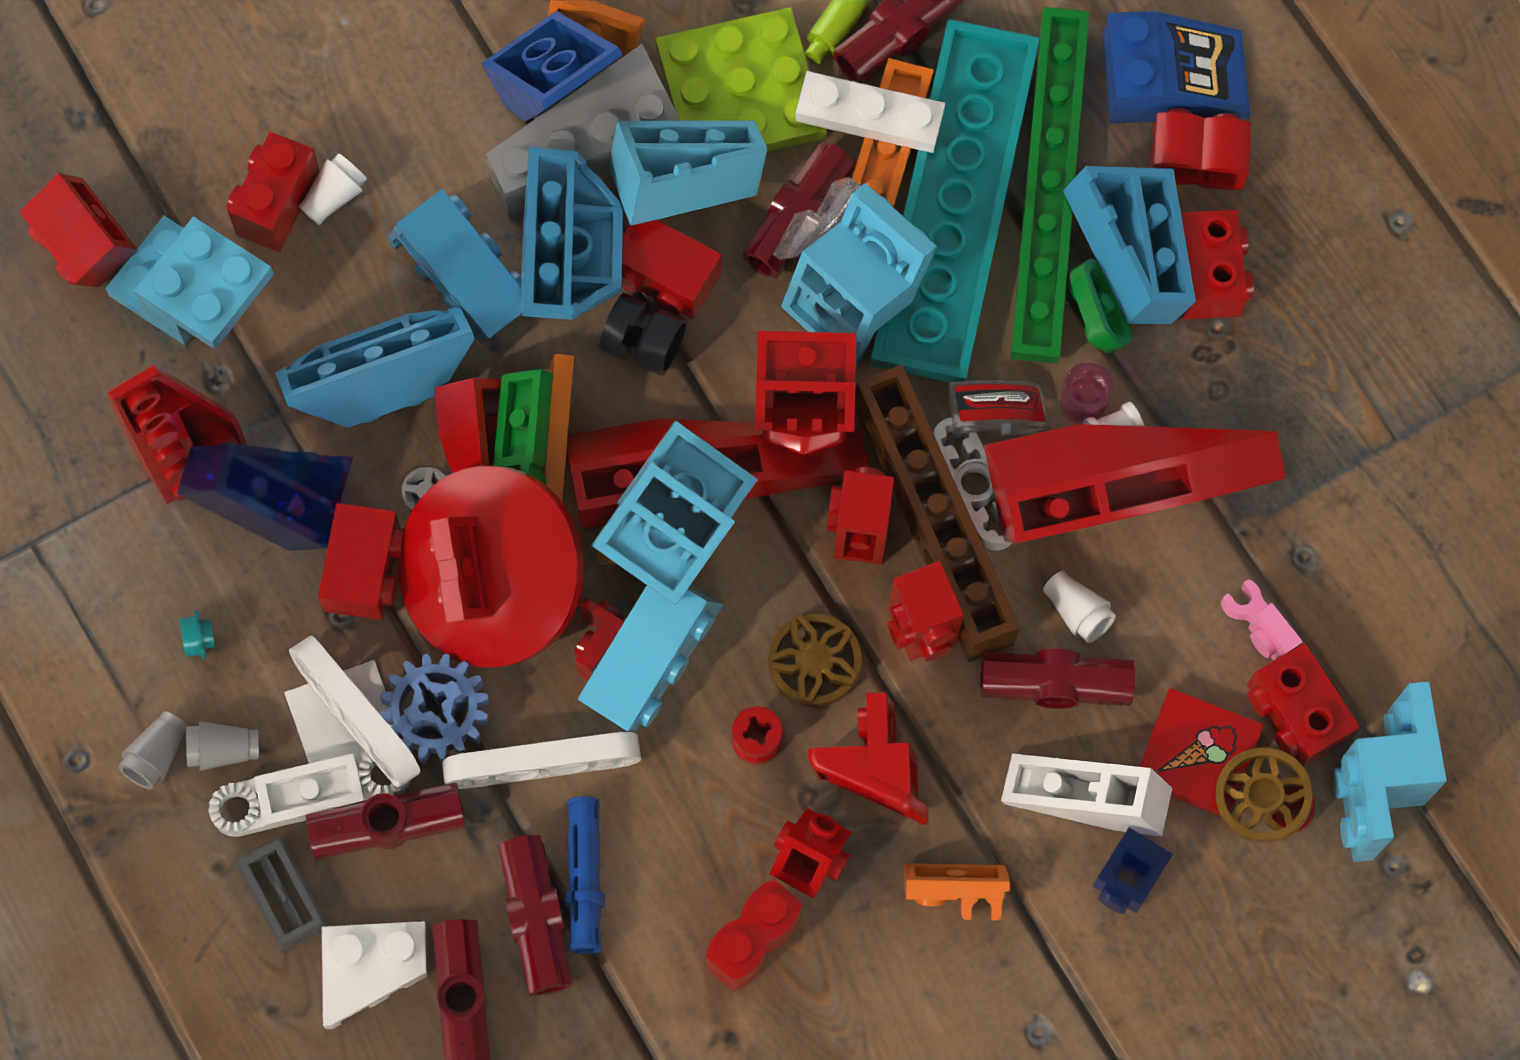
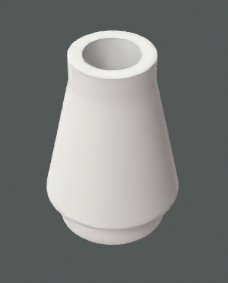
M338 153L332 161L328 159L325 161L298 208L320 226L327 217L363 192L360 187L367 178L350 161Z
M1060 571L1052 576L1043 588V592L1050 598L1074 637H1082L1087 643L1094 642L1111 627L1116 618V615L1110 610L1111 603L1072 579L1065 571Z

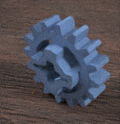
M423 654L421 667L415 668L407 660L403 663L406 672L403 678L393 674L388 677L394 692H381L380 699L382 704L391 707V709H386L379 714L388 725H393L391 728L400 739H403L402 741L411 753L414 749L418 750L420 763L426 764L430 754L435 753L442 764L443 759L448 757V751L454 749L457 754L466 753L463 743L467 739L477 744L480 743L481 736L475 727L476 725H488L489 717L488 714L479 709L489 706L490 701L487 693H476L483 687L480 675L467 679L470 671L468 663L463 661L454 669L451 666V659L448 654L442 656L439 664H432L430 656ZM443 679L450 682H448L447 684H440L430 682L429 680ZM412 690L414 694L412 704L404 710L405 714L402 715L403 702L407 694ZM424 695H427L430 701L435 702L438 707L442 706L446 723H443L439 716H435L432 711L427 710ZM468 702L467 716L463 724L458 727L456 724L458 712L466 708L465 704ZM424 733L438 735L441 738L426 739L419 736H421Z

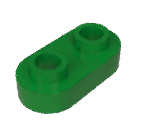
M1088 259L1072 269L1069 290L1073 299L1078 303L1085 323V335L1090 344L1106 353H1114L1129 344L1132 339L1130 324L1127 323L1097 260Z

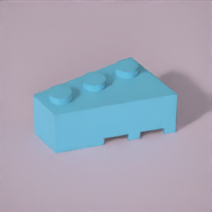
M617 121L608 168L629 223L632 226L757 196L767 147L755 121Z
M692 583L676 605L649 586H646L579 695L578 700L628 732L638 731L641 726L648 728L663 705V702L659 699L670 684L674 685L679 680L689 663L688 657L696 645L706 636L716 616L725 604Z

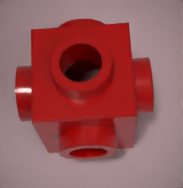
M806 808L795 824L787 820L773 846L780 851L769 875L814 899L828 878L837 881L845 869L851 854L844 851V847L852 832L840 826L832 817Z

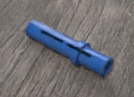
M574 797L568 800L569 892L564 895V905L566 908H569L570 917L568 950L574 954H595L602 951L600 918L601 908L605 906V894L600 892V799H595L594 797Z

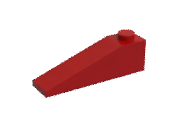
M470 378L434 387L439 438L451 474L470 467L493 466L501 379Z

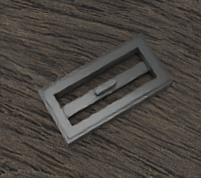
M281 836L235 861L283 953L291 949L293 944L311 938L310 935L317 931L322 932V927L328 926ZM275 852L278 853L313 919L306 924H303L268 857ZM257 862L260 863L294 928L288 934H285L250 868L251 865Z

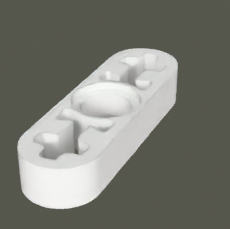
M958 417L942 420L936 426L933 434L981 542L986 549L1003 550L1012 543L1005 542L1003 535L998 536L995 530L988 532L985 530L988 525L989 516L984 506L994 499V493L984 447L974 427L968 421L963 422ZM949 432H952L956 438L963 436L965 438L961 450L966 461L957 469L952 467L957 466L959 462V456L952 445L943 446ZM969 473L982 474L987 479L989 488L981 495H971L963 489L961 485L962 478ZM992 502L991 511L999 522L996 503ZM973 508H980V509L976 512V511H974Z

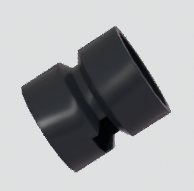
M623 292L615 302L607 318L600 338L599 348L623 360L634 356L636 357L637 366L664 376L679 351L686 331L687 319L662 308L653 313L651 312L650 303ZM639 327L643 328L641 336L636 335Z

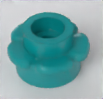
M194 611V616L179 618L185 657L201 655V660L206 658L205 649L215 648L210 618L200 620L199 612Z

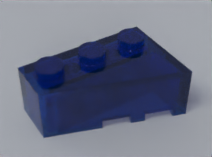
M231 443L191 447L177 494L288 551L326 549L329 543L336 504L341 502L353 457L319 455L313 452L282 451L276 448Z

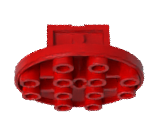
M502 466L470 467L452 473L438 481L428 489L413 508L403 529L401 555L398 557L399 585L411 619L422 635L443 654H448L450 658L456 661H465L468 665L490 668L509 666L524 662L542 653L559 638L568 626L575 613L582 591L584 578L582 545L576 525L567 508L544 483L525 472Z

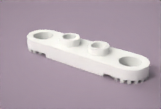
M366 751L356 754L350 753L256 776L253 779L237 783H229L226 786L223 785L218 791L213 793V797L210 799L209 814L213 824L220 832L228 836L239 837L305 821L307 814L363 803L377 794L401 795L408 788L410 781L399 788L393 783L389 786L376 785L371 780V772L376 763ZM234 797L246 799L250 807L248 815L245 816L244 820H240L239 823L227 822L222 818L223 805Z

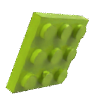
M791 7L655 38L656 49L669 97L680 121H755L766 144L767 152L826 139V128L795 121L796 109L806 72H810Z

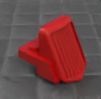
M757 331L755 430H763V437L768 443L801 455H807L838 446L846 439L847 432H854L856 333Z
M887 692L866 693V707H859L857 712L859 738H864L865 746L809 748L808 760L812 770L819 780H826L910 818L920 825H926L929 822L928 806L919 801L918 756L909 743H897L896 707Z

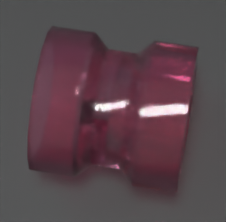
M1081 363L1074 366L1067 373L1059 398L1060 408L1064 416L1077 424H1083L1084 419L1094 417L1096 420L1100 419L1105 414L1113 391V380L1109 372L1095 363Z

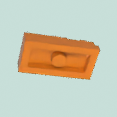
M550 0L548 16L558 11L616 45L622 53V56L616 61L640 45L645 18L600 4L596 0Z
M904 863L906 899L915 900L917 904L924 906L943 905L945 900H958L960 898L962 918L971 920L972 906L978 902V898H985L986 902L990 904L991 920H999L1002 917L1004 892H1010V879L1006 865Z

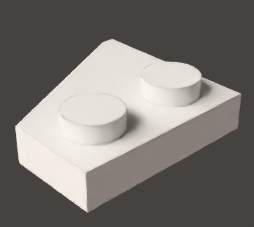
M425 921L322 927L323 1026L325 1029L336 1028L346 1018L368 1006L372 1008L388 999L391 993L400 988H407L428 976L427 925Z

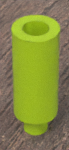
M831 0L807 35L810 46L805 52V57L814 64H820L826 55L833 56L834 49L846 40L872 0Z

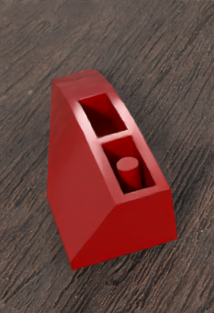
M155 364L107 392L109 403L128 442L166 504L175 499L181 501L190 498L201 489L202 483L217 474L226 475L235 471L243 464L245 457L251 454L238 420L230 410Z
M658 418L570 434L567 438L566 454L581 530L606 525L619 507V504H617L618 500L674 421L679 422L758 479L744 500L842 482L844 470L854 472L857 468H869L860 428H854V432H847L846 439L842 444L807 455H801L768 443L763 437V430H755V423Z
M1076 424L984 445L1001 532L1004 541L1011 543L1025 542L1140 516L1286 479L1277 431Z

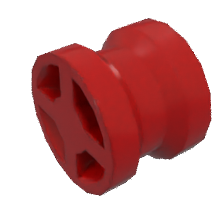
M760 706L749 707L738 714L732 727L733 750L740 759L749 764L760 765L775 758L780 751L783 733L778 716L770 709ZM756 726L762 728L763 730L768 729V731L763 732L762 730L757 729Z

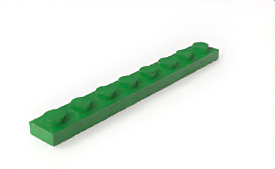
M1043 7L1010 359L1058 364L1060 358L1072 222V208L1063 190L1076 176L1090 11Z

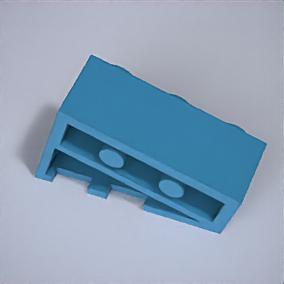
M1085 166L1063 192L1127 323L1172 324L1196 302L1174 170L1163 168Z
M441 189L400 220L386 240L395 250L402 245L406 248L418 264L414 268L415 272L424 282L428 278L445 297L443 302L448 308L461 307L473 332V336L483 345L522 314L520 303L521 275L516 271L509 273L498 259L502 254L496 243L484 232L479 235L469 223L468 219L471 218V214L460 198L455 194L449 197Z

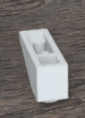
M1012 754L1001 802L1006 805L1114 831L1162 836L1172 787L1151 768Z

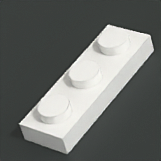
M807 71L796 109L795 121L934 153L945 103Z

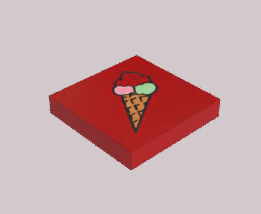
M1169 688L1139 767L1151 768L1172 787V798L1220 816L1216 804V785L1219 775L1233 757L1256 747L1264 724ZM1250 761L1240 765L1233 773L1246 774ZM1227 782L1236 791H1240L1242 783ZM1224 792L1225 804L1231 815L1236 800Z

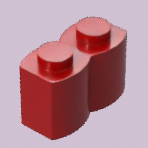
M1173 108L1166 112L1157 113L1152 126L1149 168L1173 169L1176 185L1197 184L1202 187L1218 190L1243 189L1249 175L1251 123L1240 120L1237 116L1228 113L1203 118L1182 108Z
M775 879L762 884L745 902L741 917L727 923L715 934L706 952V968L732 991L739 990L749 984L762 969L767 953L780 948L795 932L800 920L802 902Z

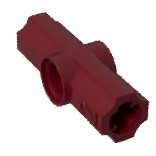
M884 0L872 12L865 26L834 49L833 58L837 62L840 71L850 81L862 83L885 65L888 58L892 59L896 55L905 57L917 49L926 39L930 28L961 5L963 0Z
M821 142L794 181L787 180L782 185L769 207L767 219L743 251V259L755 271L765 277L777 279L792 257L789 256L796 253L805 239L809 241L817 234L830 211V203L855 169V162L847 155L846 151L833 143L825 144Z
M1060 648L1043 649L1035 653V655L983 652L980 674L981 698L1034 700L1036 705L1050 709L1073 708L1078 706L1079 703L1131 706L1133 702L1135 688L1134 660L1080 657V654L1076 651Z
M457 783L396 796L389 793L377 794L363 803L306 815V827L314 860L375 847L394 849L408 840L466 828ZM385 811L397 813L399 821L393 829L387 832H380L373 828V822L380 813Z
M522 835L509 838L507 841L499 843L498 848L509 898H505L514 943L518 942L526 988H528L529 996H544L558 993L573 987L562 938V932H565L556 887L552 888L544 843H542L541 835Z
M455 919L434 924L433 937L438 982L437 1002L441 1015L444 1060H491L486 1014L487 999L484 993L478 921ZM460 989H469L476 994V1001L473 1007L465 1012H455L448 1006L451 995Z

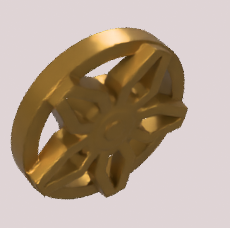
M823 614L799 615L788 621L775 634L768 654L770 676L777 689L791 701L811 707L830 705L845 697L856 684L862 663L860 645L851 629L836 618ZM812 624L823 625L832 629L824 632L819 640L817 638V631L813 628ZM803 627L810 635L811 640L803 642L799 638L798 628ZM791 632L792 644L797 649L789 647L777 652L782 640ZM841 634L843 637L839 644L831 648L827 643L828 640ZM847 644H849L852 650L853 668L843 658L835 657L843 653ZM787 657L795 658L794 665L776 663V661ZM834 666H839L849 677L833 674ZM779 673L788 675L799 673L797 678L798 692L790 688ZM805 679L816 681L809 696L806 695ZM824 679L829 683L842 685L830 694L818 696L823 687Z
M1253 748L1236 755L1225 765L1216 785V804L1222 820L1236 835L1252 842L1272 843L1292 836L1305 823L1312 806V785L1306 770L1294 757L1274 748ZM1265 758H1268L1271 774L1260 773ZM1256 759L1252 768L1253 776L1251 778L1247 774L1233 773L1243 763ZM1277 761L1289 766L1299 778L1283 777L1279 780ZM1227 782L1243 783L1245 785L1243 792L1236 791ZM1287 786L1303 787V789L1292 795H1285L1284 790ZM1224 792L1236 801L1244 800L1237 805L1233 817L1226 807ZM1304 798L1302 809L1293 821L1290 809L1284 803L1293 804ZM1251 811L1254 814L1253 818L1240 825L1239 821L1243 812ZM1277 812L1281 813L1286 827L1282 828L1272 819V815ZM1261 816H1263L1266 825L1273 831L1257 832L1250 829L1257 826Z

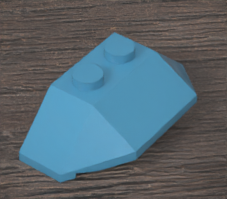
M529 147L522 240L520 292L522 316L572 320L621 292L623 205L605 183L586 166V160L578 151Z
M461 307L449 308L445 312L431 310L409 313L319 345L296 359L291 366L283 367L275 372L288 407L349 428L360 423L373 422L382 415L407 406L420 405L427 399L435 397L434 387L448 384L475 339Z

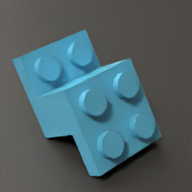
M865 183L852 193L841 222L802 251L781 308L808 332L856 333L857 364L863 359L874 332L912 302L937 246L928 239L922 230L913 226L896 211L886 198L878 195Z
M163 216L137 248L138 250L128 259L105 289L111 298L186 346L191 338L195 336L213 349H216L274 276V272L271 266L197 218L192 217L183 228L168 217Z
M674 421L618 500L617 504H619V507L591 546L676 605L735 521L731 519L732 515L758 479L679 422Z
M1429 682L1409 683L1389 708L1388 714L1384 715L1383 727L1385 736L1356 739L1338 762L1337 768H1334L1332 771L1334 794L1337 799L1343 798L1346 816L1341 818L1340 821L1341 839L1345 848H1351L1353 862L1374 860L1394 838L1389 809L1425 805L1447 781Z

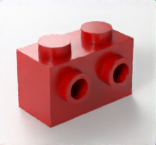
M269 131L263 145H257L253 149L248 161L247 168L249 172L242 186L236 185L233 188L227 202V211L236 236L280 253L301 211L298 205L306 197L320 170L312 147Z
M58 173L19 211L30 225L28 233L32 239L41 247L49 250L57 261L55 264L56 270L72 285L99 288L138 250L82 177Z
M1238 210L1181 212L1196 302L1183 313V320L1240 317L1247 300L1253 298L1254 281L1252 271H1245L1243 255L1248 254L1249 238L1247 228L1240 227Z
M658 220L632 226L629 224L622 235L621 287L631 293L641 291L654 298L660 308L676 315L682 313L694 319L722 275V254Z
M862 467L855 469L854 472L844 470L842 487L832 486L827 532L836 533L834 559L882 565L894 477L884 476V473L878 469Z
M342 503L336 504L318 593V599L323 612L383 620L385 605L393 606L397 591V576H392L391 573L394 558H398L401 555L403 529H400L396 511Z
M938 561L893 578L888 603V611L892 620L888 621L887 625L895 647L898 650L905 648L910 661L920 657H924L925 661H932L950 653L953 650L952 645L957 642L964 614L941 562Z
M1306 643L1255 671L1247 684L1249 688L1247 692L1248 699L1256 713L1260 717L1267 716L1277 732L1274 737L1279 749L1294 757L1303 767L1351 741L1361 728Z

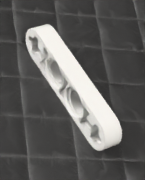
M310 635L289 649L290 656L302 676L397 788L420 774L418 763L408 747L315 637Z
M616 732L462 753L443 759L442 766L445 785L457 783L458 789L626 767L640 762L641 753L637 733Z

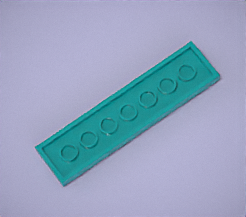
M948 19L930 100L945 103L944 114L934 153L918 150L903 216L913 226L922 230L937 248L912 302L877 330L870 366L891 369L903 365L907 374L965 385L1038 49L1039 37Z

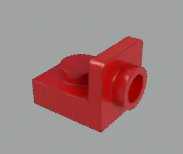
M584 598L579 605L581 618L597 630L596 632L588 630L576 646L574 655L577 656L575 663L578 675L589 681L624 623L622 620L625 617L616 607L606 601L600 600L596 604L588 598Z

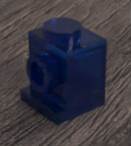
M1128 827L1093 884V887L1101 891L1098 896L1099 901L1109 909L1120 914H1124L1127 908L1137 913L1173 854ZM1122 871L1133 873L1136 877V884L1130 887L1119 880V873Z

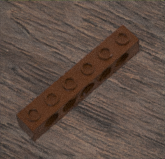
M903 365L857 381L855 406L886 476L894 477L893 492L924 563L927 566L938 561L941 562L964 614L958 640L968 662L981 658L983 652H997L1014 645L1020 629L1019 624Z

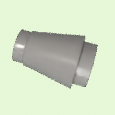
M163 712L158 719L121 752L123 760L118 765L120 772L130 781L145 789H152L157 782H163L186 733L187 725L177 716L169 712Z
M202 721L198 722V726H186L187 767H199L201 772L259 759L258 729Z

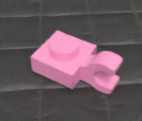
M1248 579L1241 587L1243 593L1249 599L1248 604H1237L1229 593L1221 600L1222 609L1229 617L1236 620H1246L1250 623L1248 628L1252 632L1250 634L1251 641L1258 652L1265 658L1271 657L1273 660H1276L1303 643L1274 604L1270 603L1268 605L1264 601L1259 587L1253 581Z

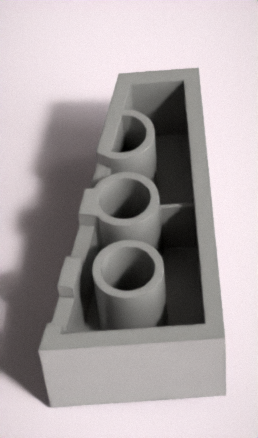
M643 44L486 153L490 179L508 218L524 212L529 147L578 151L586 160V166L602 180L611 176L608 167L617 121H680Z

